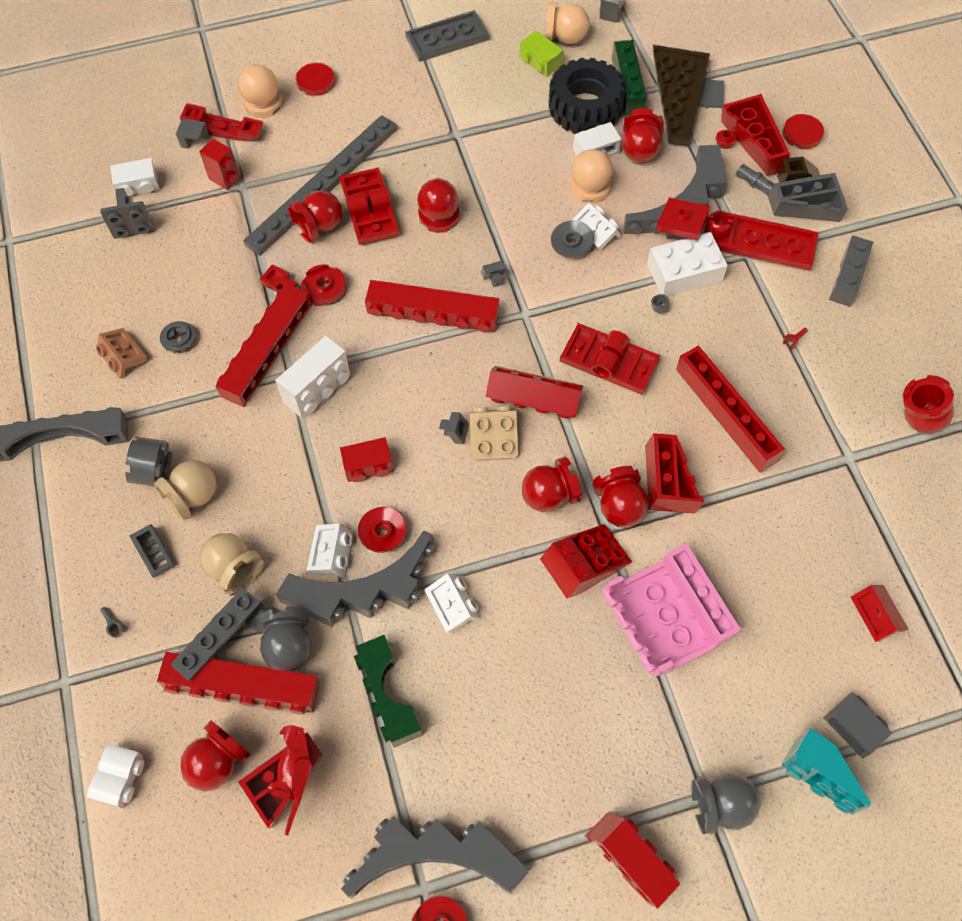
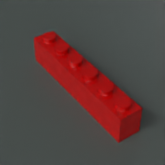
M370 280L365 298L367 314L388 316L394 319L414 320L419 323H435L439 326L449 325L460 329H476L481 332H495L500 298Z
M285 284L282 290L277 292L271 306L266 308L260 322L255 324L251 335L242 343L236 357L231 359L225 373L218 378L216 388L221 398L242 407L246 405L312 306L308 292L289 284Z
M698 345L680 355L676 367L677 372L759 473L779 462L785 448Z
M166 651L156 681L164 688L163 691L171 694H179V691L189 692L188 695L196 698H204V695L214 696L213 699L220 702H229L230 699L239 700L241 705L251 707L258 703L264 704V708L279 711L280 707L288 708L291 713L305 715V712L314 711L320 681L315 675L210 659L191 681H188L171 666V663L179 656V653Z

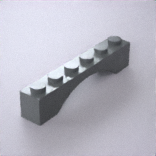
M109 407L100 411H84L80 414H63L59 417L38 418L33 421H17L12 424L0 425V462L13 460L18 454L32 445L55 437H85L105 446L127 443L128 418L121 408Z

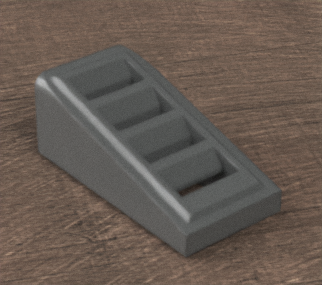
M152 524L129 535L153 578L175 566ZM150 536H153L154 539L148 541L143 545H140L139 542ZM157 543L158 547L147 553L144 552V549ZM159 551L162 552V555L149 561L148 557L156 554ZM166 559L167 563L156 569L153 568L152 565Z

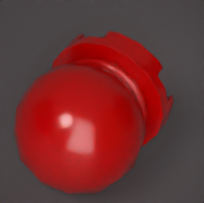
M640 108L633 110L631 115L624 118V134L621 144L625 155L630 160L644 163L658 155L662 146L661 135L664 129V120L661 115L654 114L652 109Z
M435 178L423 184L417 197L421 225L426 226L430 232L443 233L449 231L450 227L458 224L460 218L459 196L455 186L448 180Z
M323 190L311 192L303 199L302 203L295 201L287 209L293 225L298 224L302 230V233H300L301 237L308 243L318 238V232L325 233L333 230L339 224L342 217V205L336 196Z
M927 375V378L917 381L913 379L905 386L903 392L904 414L910 427L921 433L932 434L942 431L951 423L954 415V393L947 380L940 376Z
M564 456L556 459L555 467L540 465L526 473L522 481V497L525 503L533 510L553 512L560 508L565 500H568L570 504L581 502L579 498L582 496L580 484L576 474L571 476L567 467L571 465V462L567 457Z
M620 466L610 469L611 474L602 479L600 475L593 480L592 486L595 494L601 497V512L606 520L616 527L630 528L640 523L646 517L649 506L648 496L644 489L638 485L641 480L638 469L633 470L632 466Z
M212 720L204 726V729L208 732L206 733L207 737L195 739L186 747L181 756L180 770L183 780L188 786L203 792L217 790L224 785L234 771V762L239 759L244 763L251 755Z

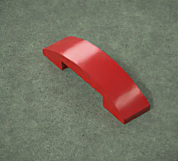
M186 103L180 115V120L183 118L205 122L209 135L230 140L247 141L257 139L263 126V121L243 117L242 121L221 117L207 113L206 107Z

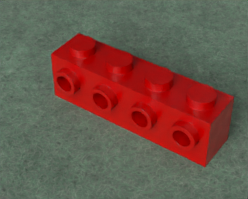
M494 366L490 370L485 397L491 398L496 403L510 402L518 408L531 407L535 408L539 413L553 412L557 413L561 418L570 419L571 417H576L583 385Z

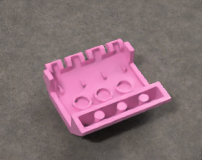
M687 544L666 553L662 562L625 580L620 576L609 581L604 587L605 590L601 592L610 608H616L613 613L622 629L629 630L626 636L636 652L641 651L642 655L639 658L648 673L653 672L655 676L670 673L713 651L741 631Z

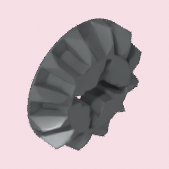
M183 321L168 324L160 333L161 345L166 351H172L175 354L177 351L185 352V349L192 347L193 341L196 340L194 328L189 323ZM175 333L181 336L180 342H177Z

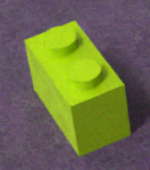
M538 31L533 32L520 42L519 57L545 77L563 65L564 50Z

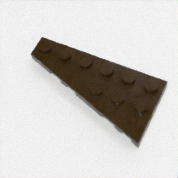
M653 45L652 52L668 143L688 146L710 53Z

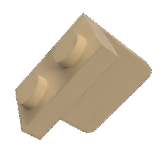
M497 406V410L488 411V407H474V411L470 412L472 458L479 460L517 457L516 410H511V406Z

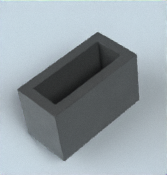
M853 692L847 695L823 717L862 759L870 755L892 734L888 729L887 723L881 717L875 716L868 709L865 700Z

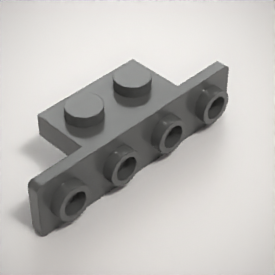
M241 588L221 611L212 618L207 626L195 636L193 641L171 663V666L188 681H191L261 605V602L245 588Z

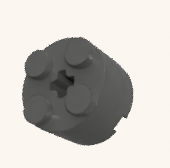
M136 436V440H132L126 457V465H130V472H125L126 481L132 484L155 487L154 482L158 478L163 477L167 480V473H164L166 465L171 464L172 451H168L169 443L165 440Z

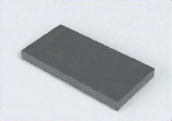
M475 10L405 31V37L419 62L489 40V34Z

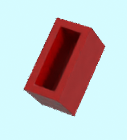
M212 138L199 153L209 180L228 190L240 178L239 170L232 149Z
M386 437L340 447L348 482H361L369 477H383L390 472H394Z

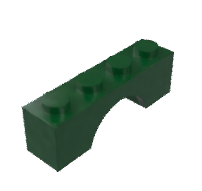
M633 40L614 41L612 53L613 66L616 68V71L620 72L626 84L623 106L624 117L631 115L635 109L645 108L647 99Z
M385 635L355 646L358 654L354 655L358 670L364 669L367 678L362 679L367 694L372 692L375 698V702L371 703L376 718L381 716L385 725L380 727L385 742L391 741L393 748L423 736L412 706L396 704L384 693L385 677L395 665Z

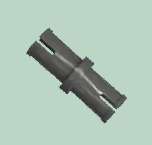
M742 164L736 172V176L747 181L750 187L757 188L766 195H769L775 184L766 179L761 172L757 173L745 164Z

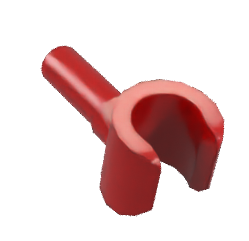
M803 328L795 335L787 334L784 337L783 344L791 341L792 344L789 350H794L797 341L808 332V329Z

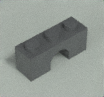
M852 235L845 249L840 264L841 269L829 297L830 301L851 306L859 290L873 241Z

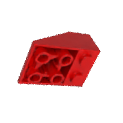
M605 524L553 542L540 558L567 599L587 591L632 563Z

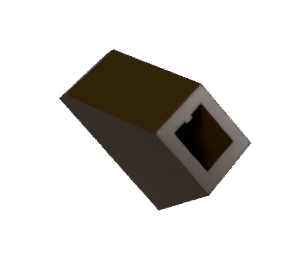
M803 156L782 159L777 178L780 183L819 176L820 173L818 168Z

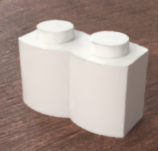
M108 744L100 759L98 770L90 784L87 798L123 808L132 799L134 794L133 781L136 776L141 774L144 768L143 754Z

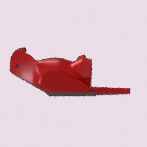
M294 725L284 726L279 733L280 735L283 734L287 748L284 750L278 763L277 780L271 782L268 786L271 789V795L293 800L284 832L286 836L289 835L312 767L304 728Z

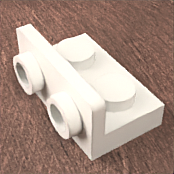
M588 203L572 220L587 224L593 233V244L602 250L614 236L618 239L621 237L618 231L620 227L613 219L608 221L604 217L606 215L605 212L598 205L594 208Z
M340 523L316 525L307 571L311 574L333 573L339 578L345 577L350 547L353 542V532Z
M446 574L424 589L446 633H452L469 620L476 621L480 618L476 602L466 592V583L460 576Z

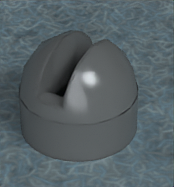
M664 294L655 295L651 300L653 311L659 314L665 313L669 308V298Z

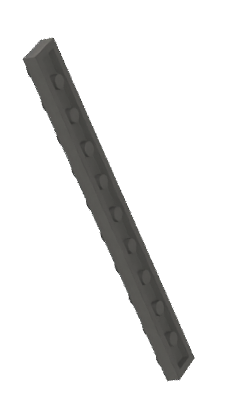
M383 115L376 119L243 240L245 246L261 256L293 226L287 210L290 204L295 201L302 203L303 199L314 191L323 190L330 192L340 183L339 176L350 174L397 130V124Z

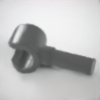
M101 608L100 611L108 624L106 627L107 634L115 638L112 634V629L115 626H118L120 631L124 632V627L111 617L107 608Z

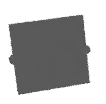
M704 79L698 107H705L706 109L722 108L724 103V81Z

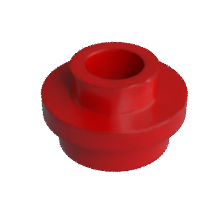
M727 129L720 130L715 138L717 145H720L722 149L730 148L736 141L735 133Z

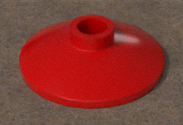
M377 507L369 510L363 515L358 524V536L361 543L370 551L377 553H386L396 549L403 542L406 535L404 518L398 511L389 507ZM381 530L387 531V534L384 536H380L379 532Z

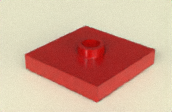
M669 197L656 224V231L698 240L709 215L710 206Z

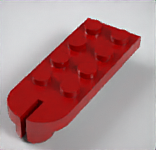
M715 211L708 216L703 234L711 232L720 251L811 270L819 232L724 211Z

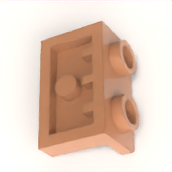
M124 328L99 334L96 351L107 362L109 369L115 372L119 378L124 377L126 368L146 363L147 356Z

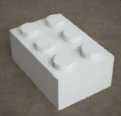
M711 232L700 235L698 240L687 238L650 248L647 265L660 293L666 296L721 282L727 269V264Z
M325 336L275 381L283 403L303 419L307 414L314 412L320 402L329 398L340 384H344L351 374L345 351Z

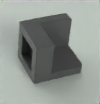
M182 118L176 131V136L180 147L189 149L192 139H208L209 132L205 122Z

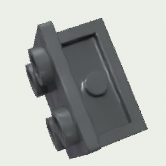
M124 188L115 189L117 206L100 209L101 215L114 239L155 231V226L144 202H133L131 195L128 196Z

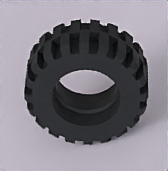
M579 58L577 61L574 59L569 61L567 65L564 63L554 72L550 80L548 102L550 115L558 125H562L564 130H571L573 134L609 122L614 126L623 112L626 92L625 80L613 65H607V62L603 60L597 61L596 58ZM586 93L599 98L586 100L575 95Z

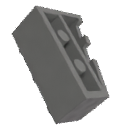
M836 173L775 183L768 195L773 215L840 222L848 210Z

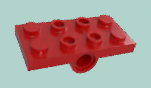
M379 167L339 176L359 245L400 236L391 207L389 193L384 185Z
M577 323L560 356L559 362L643 395L661 355L629 343L628 336L620 331L612 330L609 334H605Z

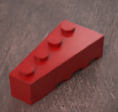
M762 94L722 105V124L728 130L735 133L736 140L767 176L778 173L782 159L789 158L790 152Z

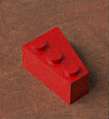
M653 433L645 445L649 510L695 514L705 502L702 495L699 496L695 486L696 480L688 470L686 465L688 461L677 435Z
M306 732L305 737L312 765L309 773L310 776L324 755L310 734ZM287 747L238 781L268 829L273 827L292 801L271 795V789L268 788L271 782L277 780L278 763Z
M606 813L585 837L590 842H595L602 849L606 860L614 863L623 874L622 877L647 904L658 909L681 885L674 876L677 872L667 861L664 860L662 862L656 855L658 852L657 848L648 839L643 840L637 833L640 830L639 827L629 817L625 819Z

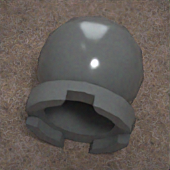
M285 607L286 612L273 614V609L257 616L258 630L264 633L261 637L260 652L265 663L272 669L284 671L297 670L310 656L311 639L308 631L304 629L309 623L306 609Z
M725 773L717 776L711 783L708 782L706 777H698V779L691 781L692 801H698L700 814H696L695 817L702 834H716L718 825L727 830H740L751 825L758 816L761 806L758 790L742 775Z

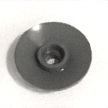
M565 221L559 224L551 235V245L555 252L568 258L585 254L593 244L592 230L581 221Z

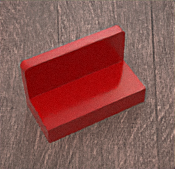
M870 585L851 596L875 642H880L895 633L908 630L907 625L883 585Z

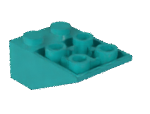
M811 728L796 739L781 766L787 769L786 773L789 776L809 784L810 789L815 794L821 797H828L835 802L834 806L843 813L855 814L871 805L870 800L835 744Z

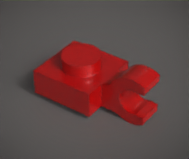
M273 264L259 279L262 285L275 292L281 290L285 284L293 287L298 285L297 282L290 279L289 272Z

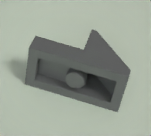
M601 0L600 19L617 22L621 7L625 5L626 0Z

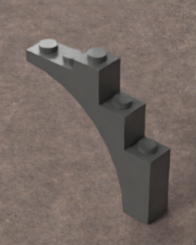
M699 145L696 156V173L689 185L675 199L708 206V197H723L726 178L720 145ZM666 203L647 211L625 214L624 234L663 233L656 231V224ZM666 233V238H667V239H683V238H685V237H680V236H676V235H672V234H667V233Z
M423 530L414 545L400 559L385 569L364 578L346 582H320L307 580L288 573L276 595L281 603L289 607L304 608L309 617L330 627L334 625L335 621H340L344 614V606L371 618L374 612L377 613L383 603L382 597L403 608L409 609L412 603L415 604L421 594L417 579L423 571L424 565L422 564L425 558H429L434 551L433 535Z
M393 816L390 820L385 818L375 829L377 834L374 838L381 846L378 849L373 847L363 858L365 863L358 871L354 868L343 879L345 885L341 890L349 898L353 899L368 884L388 872L408 865L434 862L454 864L474 870L491 879L510 894L528 874L529 870L481 822L476 826L473 824L469 825L462 833L463 841L460 843L437 819L433 823L428 821L419 830L418 834L420 837L416 840Z

